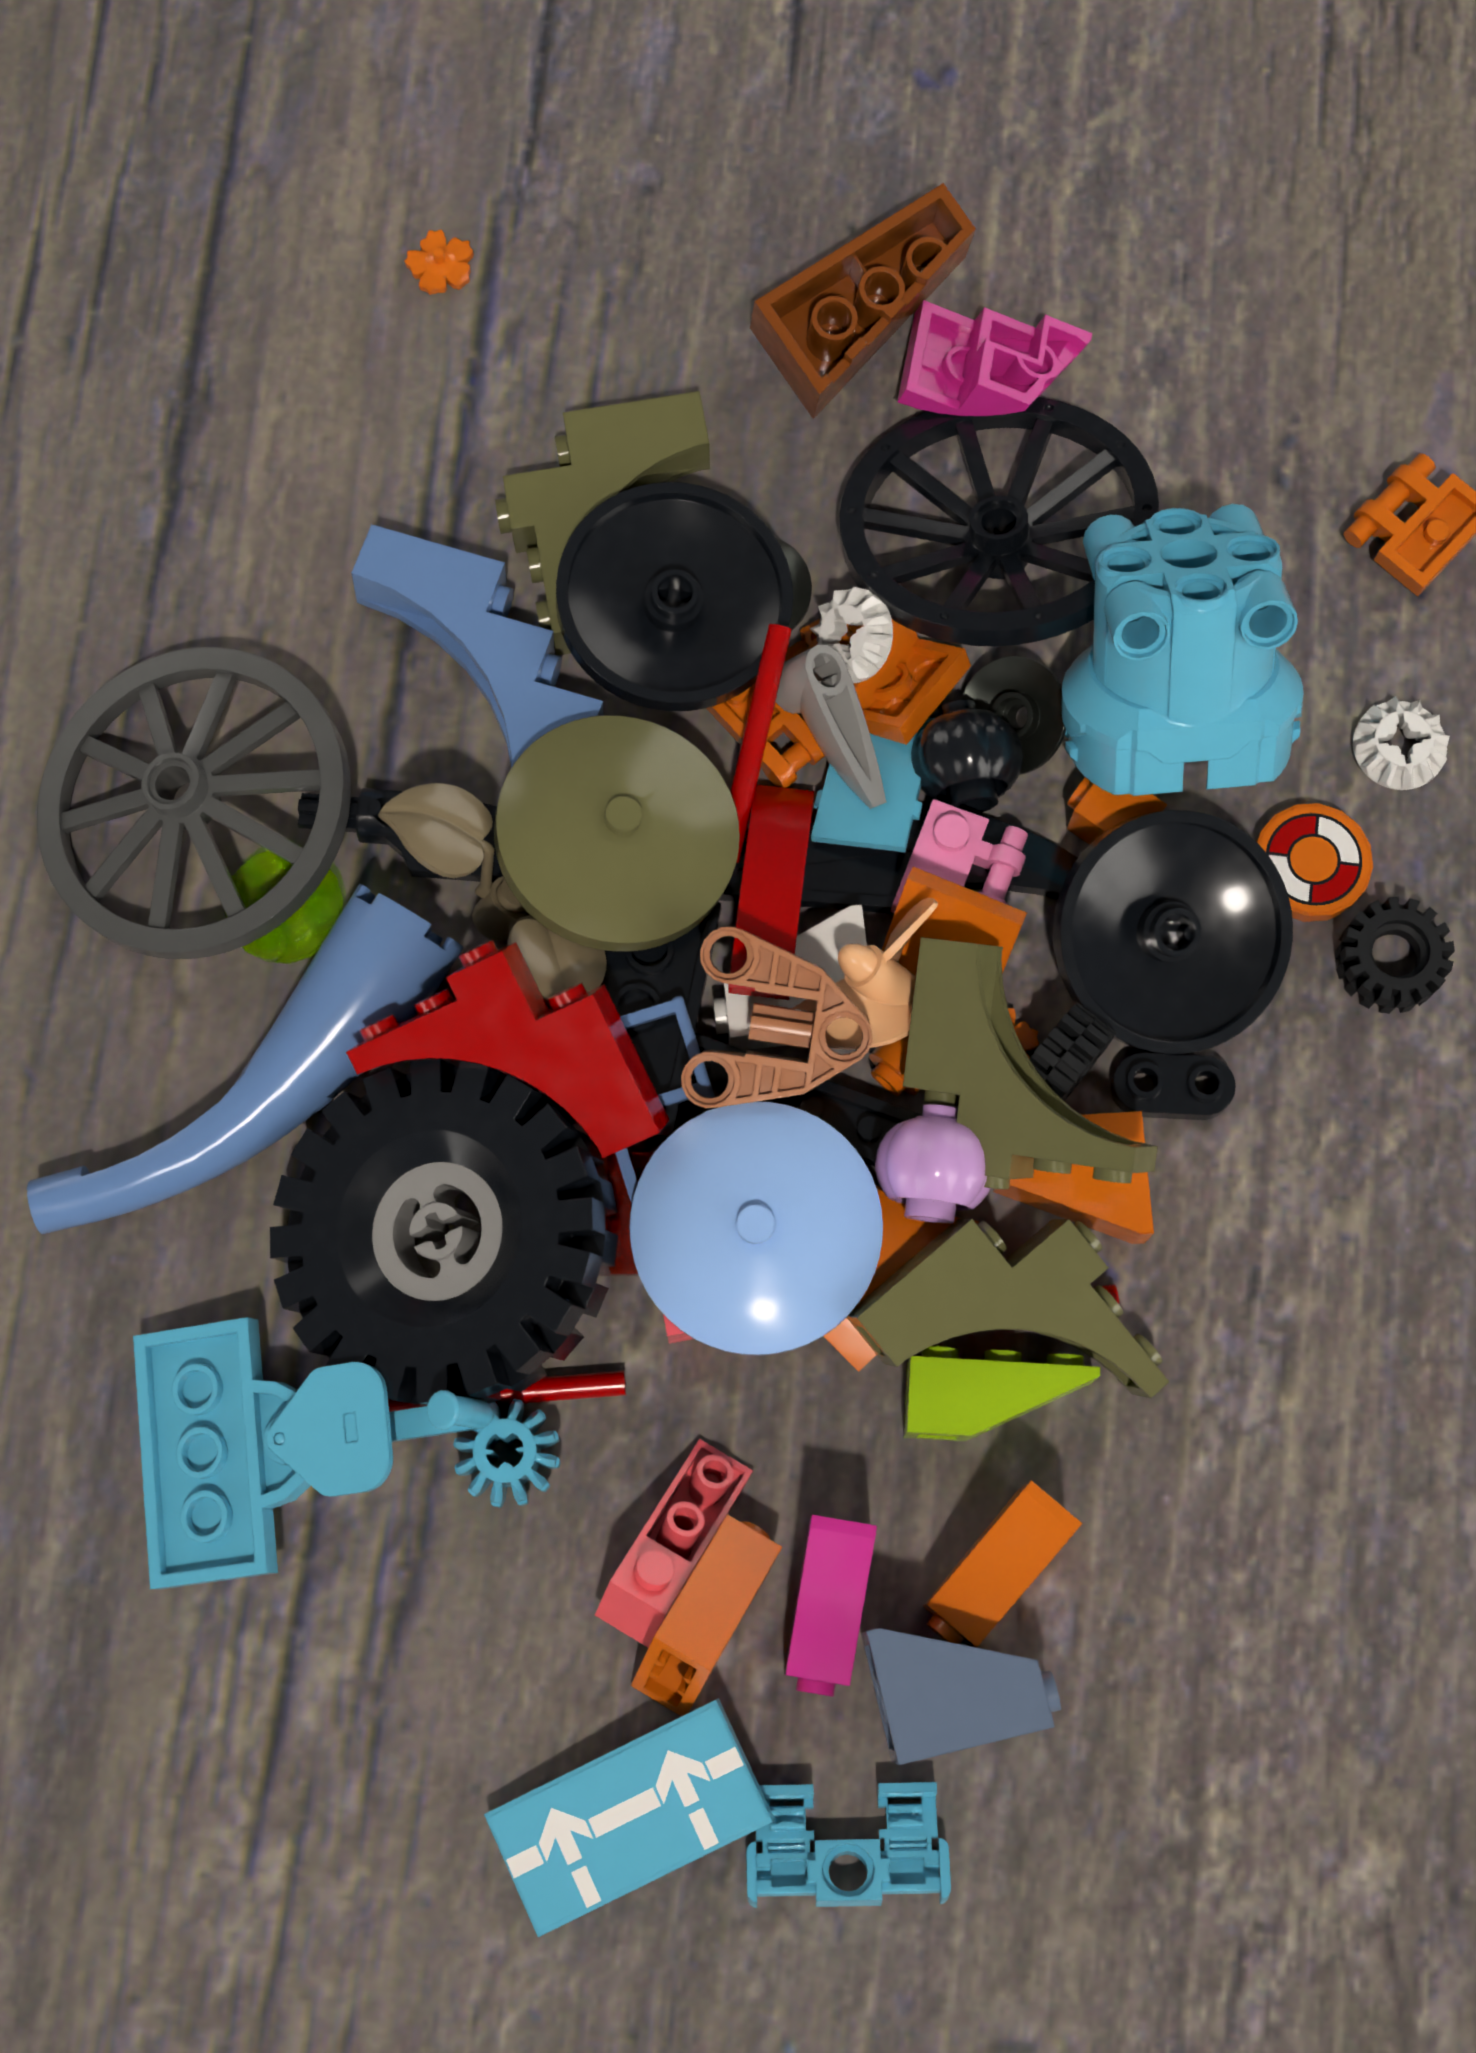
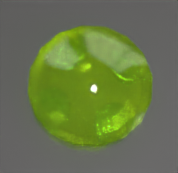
M270 851L258 853L243 864L231 877L246 908L261 899L275 887L293 865ZM329 869L315 892L301 908L265 936L242 946L245 952L265 962L291 964L313 957L343 910L344 898L336 875Z

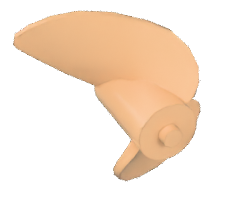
M934 898L921 900L909 910L890 934L884 952L875 945L847 944L838 953V962L845 978L836 982V984L867 1018L872 1029L870 1048L891 1044L909 1035L916 976L899 964V958L905 944L914 932L937 908L938 902ZM806 999L793 1007V1009L816 1012L817 1000ZM838 1018L827 1027L825 1033L826 1042L830 1048L857 1049L862 1041L860 1025L849 1018Z

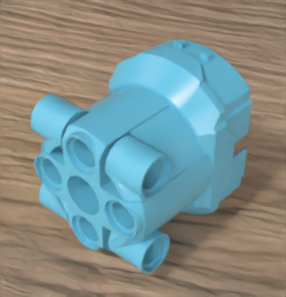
M1239 504L1222 506L1214 511L1209 518L1205 514H1199L1185 508L1165 509L1155 513L1150 519L1145 520L1136 527L1129 519L1121 515H1107L1092 522L1085 531L1083 545L1095 580L1093 644L1074 660L1070 668L1065 672L1062 682L1061 714L1066 728L1065 737L1068 738V741H1065V749L1078 770L1093 784L1113 795L1131 794L1138 796L1183 792L1184 763L1208 761L1206 789L1252 786L1259 782L1274 781L1282 773L1289 761L1292 743L1300 737V721H1294V719L1302 717L1304 695L1303 684L1297 670L1276 649V647L1281 646L1292 637L1298 624L1296 610L1282 581L1280 545L1274 539L1264 535L1254 512L1250 508Z

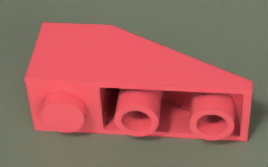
M699 1439L611 1578L595 1616L649 1648L653 1637L724 1518L731 1511L753 1470Z

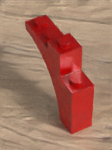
M490 940L459 955L463 967L446 977L456 998L453 999L448 988L416 1003L414 1006L419 1015L398 1024L394 1014L382 1018L359 1030L364 1040L346 1052L357 1075L379 1066L404 1060L425 1058L455 1059L478 1063L504 1071L534 1086L563 1107L582 1126L597 1146L602 1158L660 1133L669 1121L668 1115L605 984L588 992L582 982L573 985L548 998L552 1007L548 1009L516 942L498 950L494 941Z

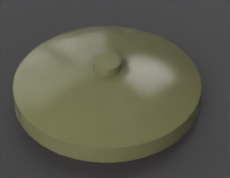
M609 715L587 717L563 724L544 734L533 742L512 766L501 789L495 812L494 844L496 856L505 881L516 899L531 916L550 931L579 945L598 950L622 952L645 950L671 942L691 931L711 913L719 902L732 877L739 852L740 834L736 807L732 795L717 768L705 754L681 735L656 723L633 717Z

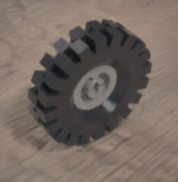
M436 1058L410 1061L411 1073L408 1074L388 1067L363 1079L367 1091L365 1096L360 1098L344 1091L322 1110V1113L332 1126L325 1134L307 1128L291 1153L293 1157L305 1164V1168L300 1179L281 1175L273 1203L274 1206L290 1210L288 1225L270 1227V1258L288 1263L289 1270L288 1274L274 1279L283 1309L301 1314L303 1319L293 1327V1330L309 1352L328 1356L330 1359L325 1366L349 1362H360L373 1366L381 1373L386 1382L388 1399L427 1406L434 1393L440 1390H448L454 1393L455 1396L483 1400L487 1403L501 1400L500 1391L511 1389L521 1392L547 1376L542 1364L550 1357L564 1361L584 1338L575 1328L582 1314L597 1317L609 1288L596 1283L600 1267H615L618 1235L605 1230V1216L618 1213L613 1186L611 1182L598 1176L596 1168L605 1162L591 1138L576 1130L573 1126L576 1120L553 1099L538 1092V1089L509 1074L505 1075L492 1067L461 1060L459 1066H454L443 1059ZM466 1193L472 1199L478 1209L481 1222L475 1215L455 1207V1198L459 1194ZM481 1223V1233L469 1229ZM452 1224L458 1228L450 1231L448 1225ZM415 1237L427 1242L415 1246ZM445 1239L447 1245L444 1246L436 1242ZM416 1252L425 1258L439 1262L441 1269L436 1277L432 1278L423 1269Z

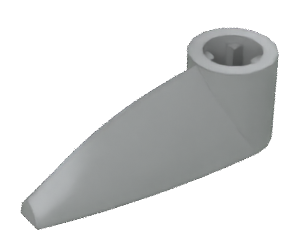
M816 645L785 661L776 703L784 711L792 714L801 713L812 736L830 765L846 785L870 809L886 803L882 778L868 726L851 676L841 655L832 647Z

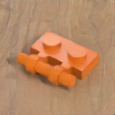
M1419 453L1408 465L1401 464L1387 478L1388 486L1375 500L1367 499L1355 511V521L1343 534L1346 541L1356 548L1362 547L1371 536L1380 537L1386 542L1378 551L1374 561L1417 597L1476 536V491L1454 473L1439 488L1427 479L1435 470V463L1429 456L1423 453ZM1405 501L1413 502L1419 509L1405 523L1393 514Z

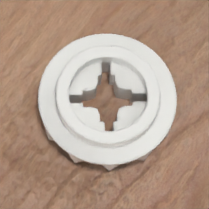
M853 587L848 590H835L830 603L818 606L821 619L819 624L810 628V630L817 636V645L832 647L841 655L852 682L860 683L874 676L888 658L893 641L892 618L887 606L875 594L873 595L867 589ZM847 624L863 626L857 629L856 633L850 637V645L840 644L841 637L848 632Z
M1395 696L1385 703L1377 706L1373 705L1363 715L1354 731L1353 751L1358 765L1371 780L1390 789L1410 790L1427 784L1442 769L1447 760V745L1450 736L1445 735L1440 725V714L1432 715L1422 708L1420 700L1410 703L1398 701ZM1398 724L1406 738L1421 741L1410 748L1406 761L1405 755H1401L1399 746H1389L1388 743H1384V741H1389L1393 738Z

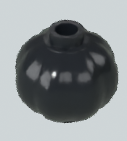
M971 700L949 702L940 708L941 716L930 721L916 737L911 750L912 765L915 773L921 778L920 789L931 799L974 814L981 813L997 806L999 803L998 798L1011 789L1016 782L1024 761L1022 745L1012 726L996 713L989 710L976 709L975 702Z

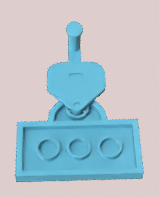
M249 1317L133 1336L150 1589H168L278 1573L273 1508L295 1501L310 1486L320 1494L329 1497L372 1491L381 1486L391 1472L393 1465L392 1442L484 1428L494 1418L492 1407L483 1400L455 1396L454 1393L448 1390H440L433 1394L427 1406L389 1412L387 1386L383 1376L373 1366L360 1362L316 1368L308 1375L299 1389L282 1382L263 1381L259 1321Z

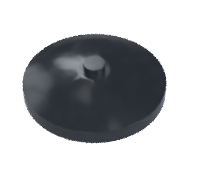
M682 482L651 483L631 488L607 499L591 511L576 527L565 546L558 566L556 580L557 619L562 636L574 659L596 683L608 692L625 701L649 709L679 712L700 710L721 704L740 695L756 682L768 625L778 624L789 627L792 616L793 584L791 572L785 554L774 534L753 511L739 501L714 489Z
M1188 810L1149 812L1129 818L1106 830L1082 852L1073 864L1061 888L1055 909L1053 923L1055 957L1064 986L1074 1003L1078 1002L1117 1033L1114 1036L1115 1040L1131 1047L1157 1053L1185 1054L1199 1052L1227 1042L1240 1034L1265 1011L1281 986L1291 956L1293 942L1291 905L1283 879L1275 864L1263 848L1243 830L1221 818L1201 812Z

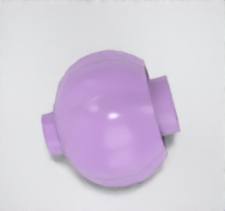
M933 1104L923 1105L922 1116L896 1124L885 1134L879 1144L875 1162L878 1182L888 1199L905 1204V1218L932 1223H954L955 1211L974 1209L983 1201L991 1189L984 1187L987 1176H985V1157L980 1141L969 1128L957 1123L958 1108Z

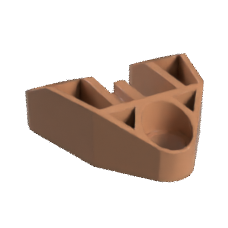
M734 926L721 927L712 931L704 939L700 949V960L705 972L714 980L726 984L752 987L758 992L817 1000L816 1012L753 1003L748 1040L810 1049L809 1058L801 1059L749 1050L746 1053L704 1050L694 1055L688 1061L681 1075L683 1091L686 1097L695 1105L703 1108H717L803 1095L860 1061L868 1053L872 1043V1029L867 1018L822 967ZM724 936L738 938L744 943L747 950L745 965L734 973L719 971L711 961L713 944ZM838 1018L852 1019L860 1025L862 1030L860 1046L849 1054L834 1052L826 1042L825 1033L827 1027ZM705 1061L719 1063L728 1074L727 1088L722 1094L715 1097L701 1095L692 1084L694 1069L698 1064Z

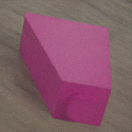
M812 1515L810 1518L785 1669L786 1676L798 1677L796 1691L834 1697L836 1684L850 1686L877 1530L876 1525Z

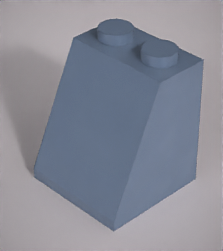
M882 1628L861 1633L891 1762L897 1765L1055 1727L1051 1712L1061 1710L1057 1686L1051 1671H1040L1038 1660Z

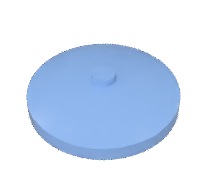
M757 1101L717 1107L706 1111L683 1124L659 1146L645 1166L638 1181L632 1201L629 1230L631 1250L639 1277L648 1295L669 1321L690 1337L712 1348L735 1354L760 1356L783 1353L806 1346L829 1333L848 1317L862 1299L875 1274L882 1246L883 1219L881 1203L873 1177L859 1153L841 1133L817 1116L785 1104Z

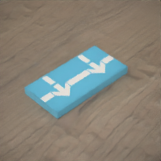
M719 1698L484 1814L537 1937L565 1925L775 1820Z

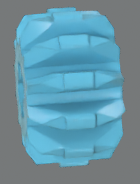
M512 1400L509 1405L507 1419L502 1418L501 1409L496 1402L488 1403L494 1412V1418L489 1425L481 1429L472 1430L477 1433L475 1440L464 1437L455 1438L454 1448L461 1452L473 1453L472 1458L460 1461L455 1465L456 1474L468 1476L480 1471L468 1488V1492L474 1497L483 1494L493 1482L490 1501L494 1507L501 1508L503 1506L507 1487H512L514 1499L518 1505H527L529 1503V1496L524 1483L530 1480L538 1490L546 1492L550 1488V1484L542 1475L537 1473L539 1466L549 1469H558L560 1467L561 1460L559 1457L541 1453V1449L553 1446L559 1442V1435L553 1430L534 1436L544 1424L546 1415L538 1409L531 1413L522 1424L524 1404L521 1400ZM516 1439L522 1441L523 1447L516 1448L522 1459L515 1467L506 1462L498 1468L493 1465L492 1460L499 1458L493 1451L497 1442L502 1440L510 1445Z

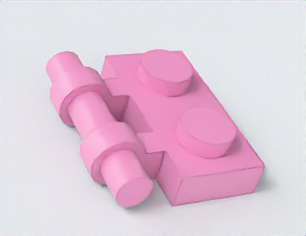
M933 799L893 901L891 912L895 913L907 877L913 866L963 887L966 884L973 864L989 870L982 891L978 893L1008 905L1004 899L1012 878L1020 875L1025 863L1026 856L1022 851L1028 833L1019 827L1007 826L1000 844H990L982 841L989 819Z

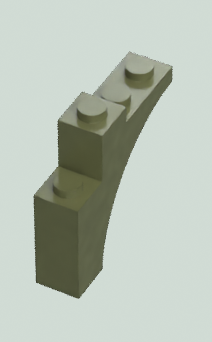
M700 391L563 412L566 434L555 436L560 467L503 476L506 498L495 499L500 533L512 532L516 553L527 552L532 584L544 582L547 600L535 602L539 627L554 632L556 655L571 653L562 636L557 619L556 580L562 553L576 527L597 506L623 491L651 483L672 482L691 473L710 469L709 439Z
M921 937L903 1087L925 1090V1102L958 1106L957 1123L966 1126L976 1135L984 1152L985 1176H987L984 1187L1009 1189L1011 1179L1033 1178L1034 1169L1071 1174L1072 1164L1094 1167L1093 1179L1117 1183H1131L1132 1173L1155 1172L1158 1146L1130 1140L1094 1124L1065 1103L1039 1075L1020 1043L1007 1008L1002 978L1001 958L1003 947Z
M957 1219L862 1300L847 1317L881 1361L886 1365L894 1367L900 1366L905 1360L922 1350L953 1337L998 1329L1027 1330L1055 1338L1079 1349L1098 1361L1116 1376L1133 1395L1152 1398L1169 1383L1168 1379L1157 1367L1163 1360L1153 1345L1142 1335L1137 1333L1133 1337L1118 1319L1123 1314L1122 1308L1106 1289L1100 1285H1097L1095 1288L1090 1285L1109 1267L1097 1254L1102 1250L1101 1243L1093 1232L1080 1221H1076L1073 1224L1070 1219H1052L1005 1259L1001 1254L1007 1247L989 1224L983 1220L976 1224L973 1219Z

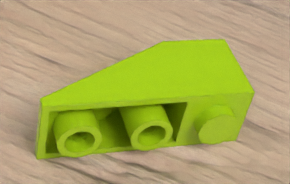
M930 1346L921 1351V1356H912L907 1362L903 1438L968 1441L1092 1384L1100 1377V1367L1084 1366V1356L1076 1354H1048L1045 1364L1021 1362L1022 1353L1017 1351L986 1350L984 1351V1360L959 1359V1349Z

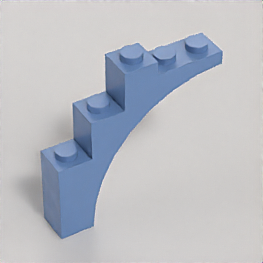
M371 524L351 572L357 603L403 621L435 641L467 671L493 710L507 743L511 768L521 754L547 732L574 720L603 716L602 700L555 687L561 669L562 657L555 655L554 632L507 618L512 605L514 591L513 588L507 587L505 562Z

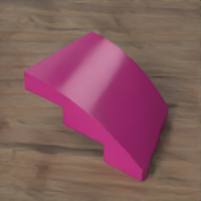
M923 300L914 314L897 402L920 410L956 416H994L1026 411L1089 344L1092 339V333L1046 314L1038 325L1033 327L985 307L978 317L973 320Z

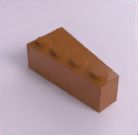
M944 183L754 301L750 329L813 419L918 309L922 301L926 300L966 258L976 228Z

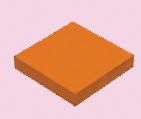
M913 866L904 885L882 951L884 952L890 934L909 910L921 900L934 898L938 902L937 908L905 944L899 958V964L916 976L920 939L923 937L1003 947L1001 958L1003 974L1027 912Z

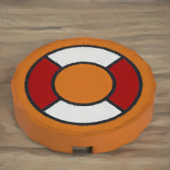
M1320 803L1296 804L1275 814L1257 836L1256 842L1268 854L1283 879L1291 905L1292 918L1303 922L1328 921L1340 915L1343 911L1350 909L1367 889L1373 870L1371 845L1360 825L1341 810Z

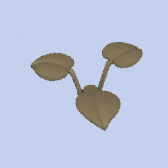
M430 783L409 788L392 798L382 807L378 817L394 830L407 851L430 871L443 877L458 878L473 873L482 863L480 884L475 889L476 895L481 897V899L473 909V922L478 931L491 940L504 941L508 939V945L514 942L517 943L538 989L550 1009L552 1007L548 998L573 985L582 982L587 992L601 985L607 964L604 950L579 945L543 926L519 903L508 887L504 876L492 883L494 847L485 841L484 838L490 832L493 821L489 810L478 798L463 788L454 785Z

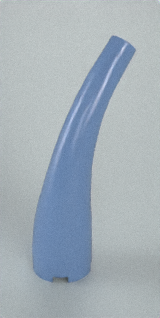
M359 884L275 1023L227 1094L187 1127L136 1157L90 1173L86 1166H81L30 1180L27 1184V1198L36 1228L41 1234L98 1222L150 1206L214 1179L265 1150L324 1108L361 1075H357L346 1053L364 1040L359 1030L394 1014L398 1024L415 1017L418 1012L414 1005L435 994L463 950V946L451 937H447L442 947H439L443 938L431 931L432 928L430 926L432 924L381 893H378L375 898L370 889L363 884Z

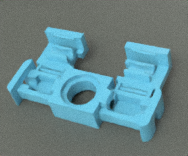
M937 1782L878 1783V1808H886L887 1829H879V1839L815 1840L814 1852H810V1841H814V1830L806 1831L805 1810L813 1809V1784L759 1785L775 1820L756 1830V1841L750 1843L747 1847V1899L752 1907L757 1908V1897L816 1896V1907L881 1906L882 1894L939 1893L940 1904H944L948 1900L951 1892L949 1846L944 1839L938 1838ZM921 1799V1804H888V1800ZM803 1801L804 1806H770V1802ZM938 1838L937 1850H932V1839ZM881 1839H884V1844H885V1845H884V1850H885V1851H880V1840H881ZM756 1842H762L763 1853H756ZM839 1856H855L864 1864L867 1878L864 1884L857 1890H841L831 1881L829 1867Z

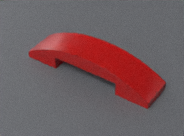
M757 784L749 823L736 927L795 954L815 791ZM735 937L730 973L739 971L747 960V950L744 943ZM729 984L728 993L782 1000L790 999V996L758 992L752 987Z

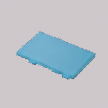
M928 718L907 745L870 733L886 798V803L870 809L846 785L829 763L824 787L817 792L814 808L818 810L811 834L812 842L906 852L913 820H919L922 810V802L918 801L921 778L914 771L911 761V750L918 734L935 718Z

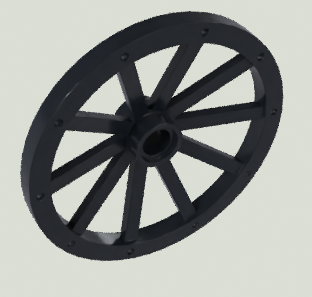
M1038 397L1026 411L1005 415L956 416L926 411L905 421L881 438L864 455L847 482L840 508L842 548L845 562L858 588L867 589L873 595L875 594L887 606L891 618L895 622L928 637L956 644L996 647L1032 643L1062 635L1094 620L1095 580L1088 559L1044 546V544L1084 537L1085 531L1092 522L1107 515H1121L1129 519L1136 527L1159 512L1158 490L1146 459L1134 443L1112 424L1082 408L1061 401ZM995 428L1032 430L1007 496H995L976 431ZM1052 434L1074 441L1097 454V456L1029 508H1025L1026 500ZM957 435L977 504L973 508L909 458L936 442ZM1111 470H1114L1124 483L1133 505L1042 524ZM893 472L959 525L869 509L880 486ZM865 529L955 546L881 567L869 548L865 537ZM972 562V565L944 605L926 600L900 585V583ZM1030 563L1089 583L1065 597L1042 605L1024 569ZM988 578L1006 579L1021 610L1003 612H977L966 609Z

